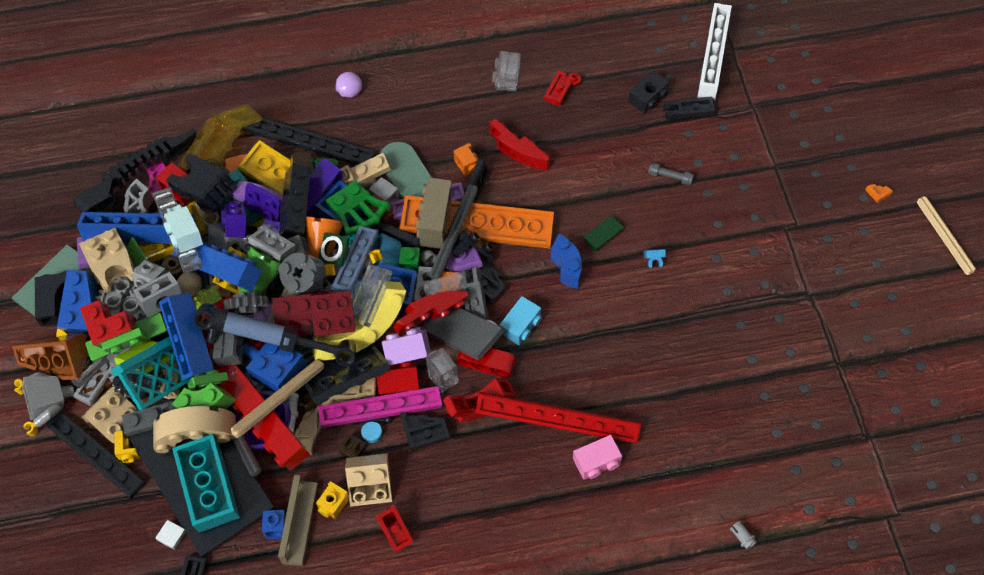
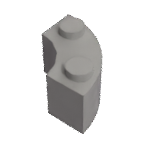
M138 179L132 182L125 193V213H148L150 205L154 202L149 189Z

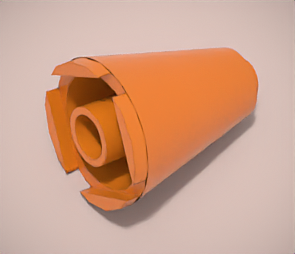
M306 217L305 234L310 255L318 258L324 233L340 235L343 222ZM332 240L327 247V257H332V252L337 243L335 240Z

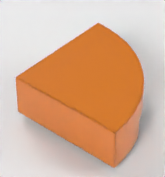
M876 184L869 185L865 189L877 203L893 193V190L889 187L876 186Z

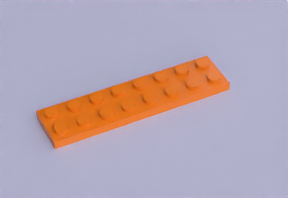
M405 195L400 223L401 231L417 234L416 223L417 218H420L421 212H419L423 197ZM451 200L445 237L461 201ZM472 203L460 233L465 228H468L472 232L475 231L486 242L550 249L554 212Z

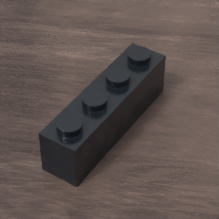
M292 163L285 173L279 235L285 239L297 235L303 236L305 232L311 168Z

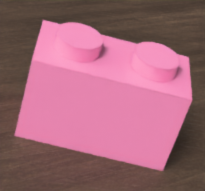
M611 435L573 451V460L583 480L596 478L601 472L607 469L609 471L614 470L621 464L622 455Z

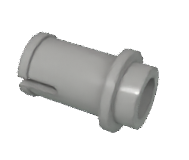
M741 521L736 522L730 528L742 543V548L745 547L748 550L756 544V537L748 532Z

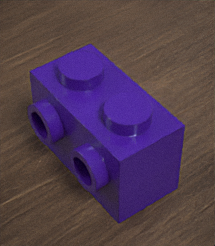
M232 201L229 204H225V210H221V227H225V237L245 238V204Z

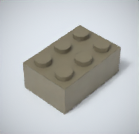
M428 177V183L423 186L422 195L424 197L423 201L420 202V218H417L416 223L417 238H420V246L441 248L445 238L451 204V180Z

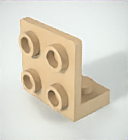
M111 387L81 417L86 422H90L112 443H115L114 432H124L122 415L138 411L120 392L116 393L114 387Z

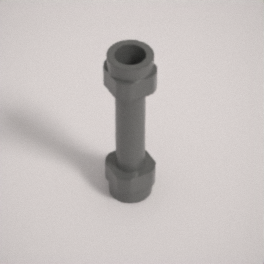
M651 163L648 174H652V176L663 175L681 180L682 184L691 185L694 174L685 171L683 174L661 168L660 164Z

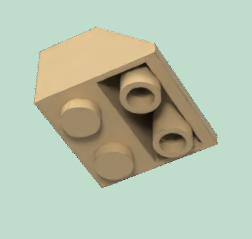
M388 453L346 458L345 471L350 507L392 502Z

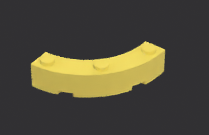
M381 281L379 291L373 301V306L367 313H364L355 321V332L315 336L314 334L313 340L337 346L342 340H351L356 344V353L375 342L391 326L401 309L406 289L401 282ZM313 348L311 350L315 360L335 359V354ZM342 351L344 355L350 354L348 351Z

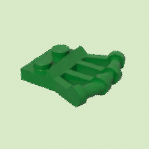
M354 180L326 199V204L343 222L345 234L349 236L357 233L360 226L369 228L373 224L377 225L380 223L384 213L391 208L388 202L380 201L370 196L369 192L357 180ZM366 203L377 207L376 213H373ZM360 208L369 219L366 221L362 220L355 210ZM350 215L358 225L349 227L346 217Z

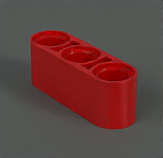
M490 348L480 361L460 351L456 358V363L463 367L503 378L511 376L516 362V357L513 354Z

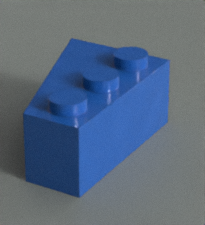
M67 270L57 324V328L66 333L89 334L80 308L97 301L96 297L98 294L95 277L87 271Z

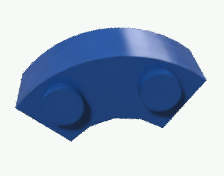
M558 234L551 248V261L556 263L561 270L560 282L578 289L582 269L580 253L569 239Z

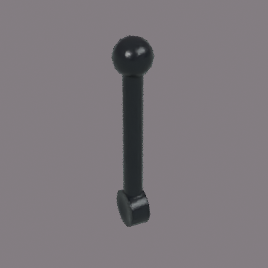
M378 418L350 423V425L354 426L358 423L385 422L389 424L392 422V418Z

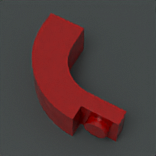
M495 378L485 388L467 396L448 395L443 401L451 417H457L459 422H468L486 416L475 413L479 392L515 398L516 394L508 379Z

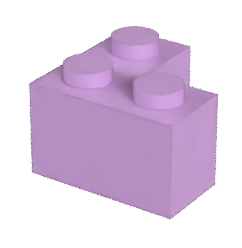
M420 327L409 329L404 336H399L398 333L387 335V339L382 341L385 358L389 365L424 358L431 353L426 329L421 330Z

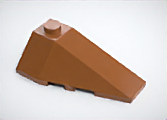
M83 333L69 334L12 346L18 365L32 370L39 369L45 371L47 375H57L62 380L79 379L89 354Z

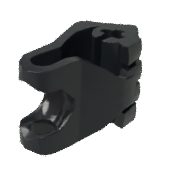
M188 154L185 157V162L191 170L190 174L184 177L171 174L166 182L178 194L196 199V204L202 211L208 214L215 213L218 210V206L221 207L225 203V199L231 196L232 193L230 191L236 189L237 184L222 168L208 163L193 154Z

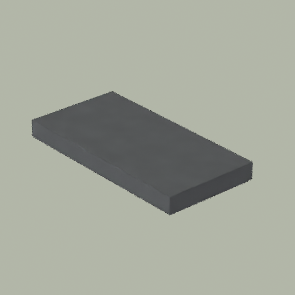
M455 307L450 309L451 313L442 319L438 317L432 320L430 317L420 328L421 330L426 329L428 336L478 361L504 333L501 327L461 308L456 310Z

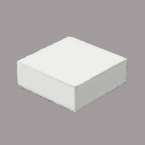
M167 520L156 536V540L175 550L186 531Z

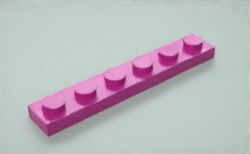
M439 386L322 405L318 406L321 428L396 416L402 412L408 414L442 408Z

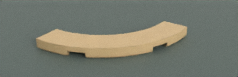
M376 377L368 379L362 385L349 388L345 393L334 395L326 402L318 403L316 408L304 414L303 420L294 435L310 455L313 453L316 437L321 430L318 406L376 397Z

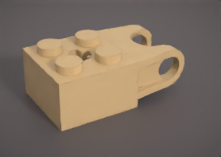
M116 228L79 243L97 282L106 293L111 292L112 282L119 277H127L134 281V264Z

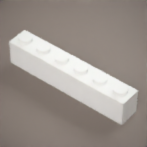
M714 3L697 98L712 97L713 100L716 98L731 5Z

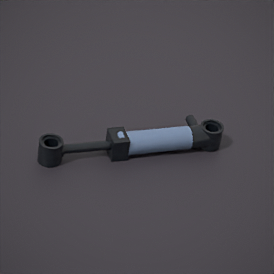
M204 303L199 306L194 316V324L199 329H209L207 343L209 344L215 343L217 330L277 345L279 350L293 353L295 344L335 354V360L341 366H349L355 360L357 347L351 340H342L337 346L299 337L300 327L287 323L285 326L235 314L217 309L210 303ZM202 314L208 315L210 319L204 318ZM342 351H348L350 354L344 355Z

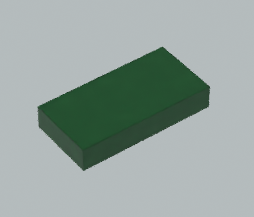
M610 216L585 235L583 240L597 252L623 232L624 227L614 217Z

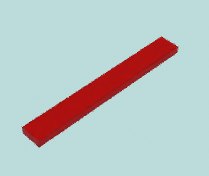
M479 392L475 411L478 414L599 437L611 435L615 440L636 444L641 428V422L484 392Z

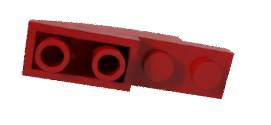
M493 119L490 122V133L496 138L497 148L501 152L529 167L541 170L549 169V155L545 151L542 152L534 141L529 140L526 136L519 140L516 134H512L505 124L500 123L497 119Z
M446 291L420 298L408 305L404 310L407 315L398 320L393 327L399 333L402 330L408 331L413 328L418 320L423 322L429 317L432 320L438 317L442 319L451 313L450 309L455 307L457 310L465 304L464 300L469 294L463 291Z

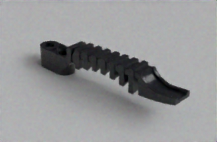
M193 127L177 137L163 136L161 139L157 138L153 144H147L145 149L142 147L138 153H132V157L129 158L127 156L123 162H117V166L109 167V174L106 171L101 173L103 182L77 196L74 200L75 206L81 213L102 212L108 209L116 201L113 195L114 188L117 186L120 189L124 187L122 178L125 182L130 181L128 173L134 177L137 175L135 168L140 172L144 171L143 163L148 168L152 167L151 159L156 165L161 164L159 155L166 163L170 162L169 154L174 158L197 141L195 128Z

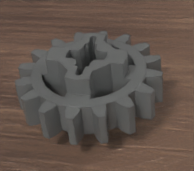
M257 292L238 293L233 295V298L223 301L224 311L235 312V314L253 315L259 313V309L269 307L268 297L258 296Z

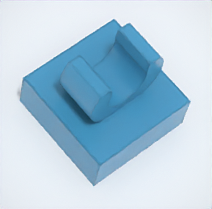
M665 249L644 251V258H650L647 262L649 268H652L653 260L658 261L659 267L663 266V261L660 257H666Z

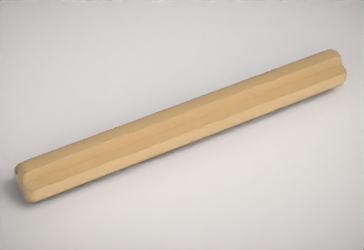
M926 196L919 198L917 204L966 275L974 273L976 267Z

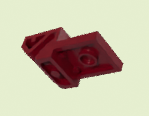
M327 290L271 298L274 324L285 326L287 323L300 327L298 336L309 334L320 336L356 331L351 290L333 292Z

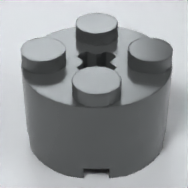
M293 253L286 257L278 267L280 280L283 286L290 292L301 294L317 292L324 284L323 280L324 276H326L325 266L319 258L313 255Z

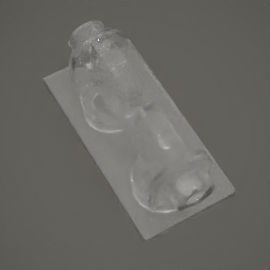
M454 272V274L431 281L427 280L422 283L426 296L439 292L465 289L461 272Z

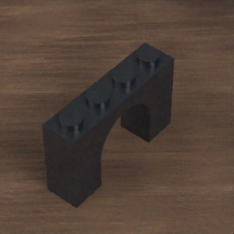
M83 268L81 270H77L87 271L88 273L94 276L91 268ZM67 271L35 277V319L41 327L58 324ZM95 278L98 296H100L98 291L103 290V288L100 286V284L97 282Z

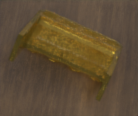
M248 104L212 116L204 124L179 166L187 174H190L191 170L186 165L185 157L188 154H193L208 163L222 168L229 174L230 171L222 165L224 155L231 150L232 142L240 135V130L244 126L259 122L263 117Z

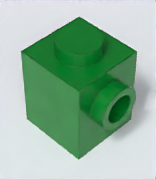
M401 247L399 267L417 271L416 274H418L419 266L421 267L420 248Z

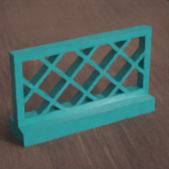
M170 337L165 338L111 369L114 377L119 376L139 411L188 383L191 379L183 380L180 370L173 368L176 356ZM161 355L170 357L169 366L160 364ZM145 364L154 366L153 375L144 373ZM159 368L167 370L166 379L157 377ZM172 372L180 374L179 383L170 381ZM129 373L138 375L137 385L131 383L126 375ZM143 377L152 380L150 389L141 386ZM156 381L165 384L163 393L155 391ZM140 391L149 393L148 402L143 404L139 397Z

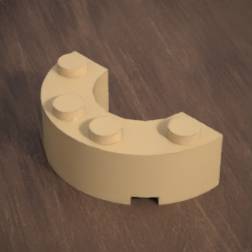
M209 406L183 407L167 411L160 415L158 421L155 419L153 422L154 450L157 453H167L182 440L189 438L201 439L211 434L216 437L219 443L229 442L230 439L236 438L231 433V427L236 424V415L222 408H218V411H211Z

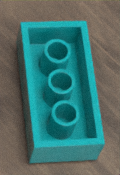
M211 434L172 448L192 526L200 533L240 518L221 447L216 437Z

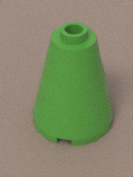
M252 245L248 250L247 259L257 263L255 267L262 270L252 292H257V295L261 296L279 275L278 267L284 260L278 261ZM239 288L238 293H250L245 289Z

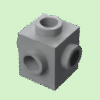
M144 260L133 271L134 286L140 287L164 275L165 268Z

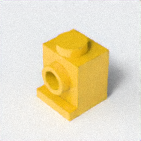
M330 481L328 487L316 502L318 512L327 518L331 516L336 519L349 501V495L346 490ZM331 497L334 498V501L328 502Z

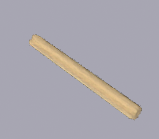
M319 359L313 361L231 427L232 435L236 438L242 436L323 370L324 363Z

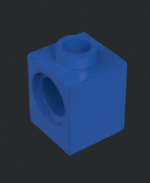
M284 510L263 511L262 533L266 539H282L286 519Z

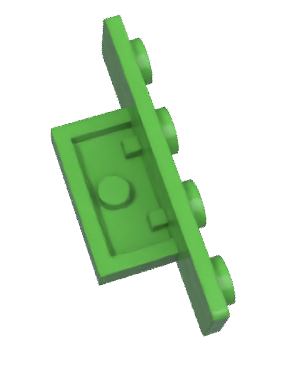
M157 313L149 318L135 322L137 329L101 343L102 348L93 346L91 340L86 342L85 345L90 359L96 361L110 354H118L125 348L140 345L143 343L142 341L167 332L162 314Z

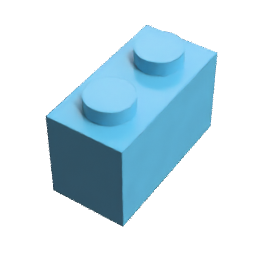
M521 296L499 325L504 331L502 335L517 345H520L523 340L526 341L531 334V329L534 326H538L542 320L541 307Z

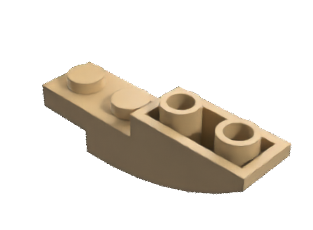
M381 153L352 168L348 165L341 168L340 170L346 175L342 182L349 185L354 180H357L362 187L377 182L376 177L391 171L385 154Z

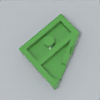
M218 370L206 372V375L192 377L188 382V389L197 391L205 388L209 383L218 385L228 380L227 372L218 373Z

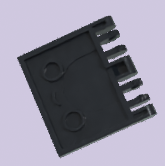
M374 343L357 352L354 362L349 366H341L335 359L320 360L324 363L323 370L305 383L304 386L314 404L323 403L334 395L345 393L351 387L364 384L368 379L383 375L385 371L390 370L386 359Z

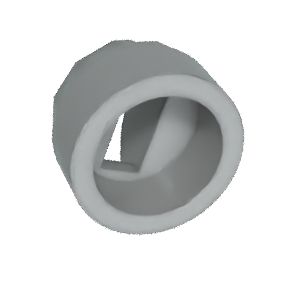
M431 250L423 251L421 253V261L427 267L432 266L437 255Z

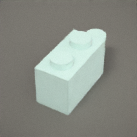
M180 204L175 207L167 208V213L164 214L166 222L163 225L167 234H172L169 238L173 247L177 246L180 253L203 245L199 230L187 206L181 208Z

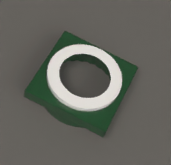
M324 233L318 258L323 263L343 267L344 261L349 254L350 238ZM332 240H335L339 245V250L334 257H327V247Z

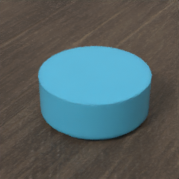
M367 422L363 425L361 434L366 442L375 443L381 439L382 429L376 422Z

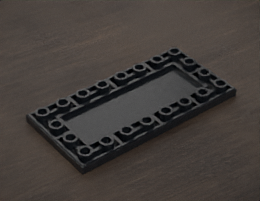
M188 383L180 387L179 394L184 388L188 389ZM162 398L150 407L159 404L163 405L166 402L175 401V399ZM153 429L128 436L202 558L262 519L263 511L275 510L256 478L249 474L238 450L230 439L229 442L219 444L240 518L199 533L192 526L173 450L171 449L167 453H157L154 450ZM189 438L182 440L176 444V447L197 439Z

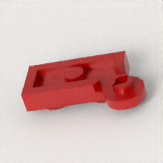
M558 71L544 95V101L561 106L570 87L581 83V76L578 73H571L566 76V73Z

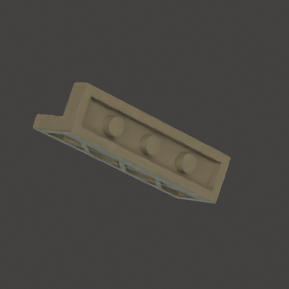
M294 475L278 554L282 564L296 566L304 565L318 490V483L303 481L300 475Z

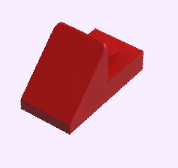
M395 505L375 515L380 529L384 532L395 553L414 542Z

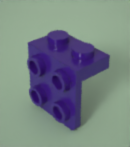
M248 182L245 188V207L252 212L262 215L267 220L278 222L281 199Z

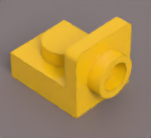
M123 431L114 432L115 456L123 463H132L134 460L140 459L137 449L131 448L129 437Z

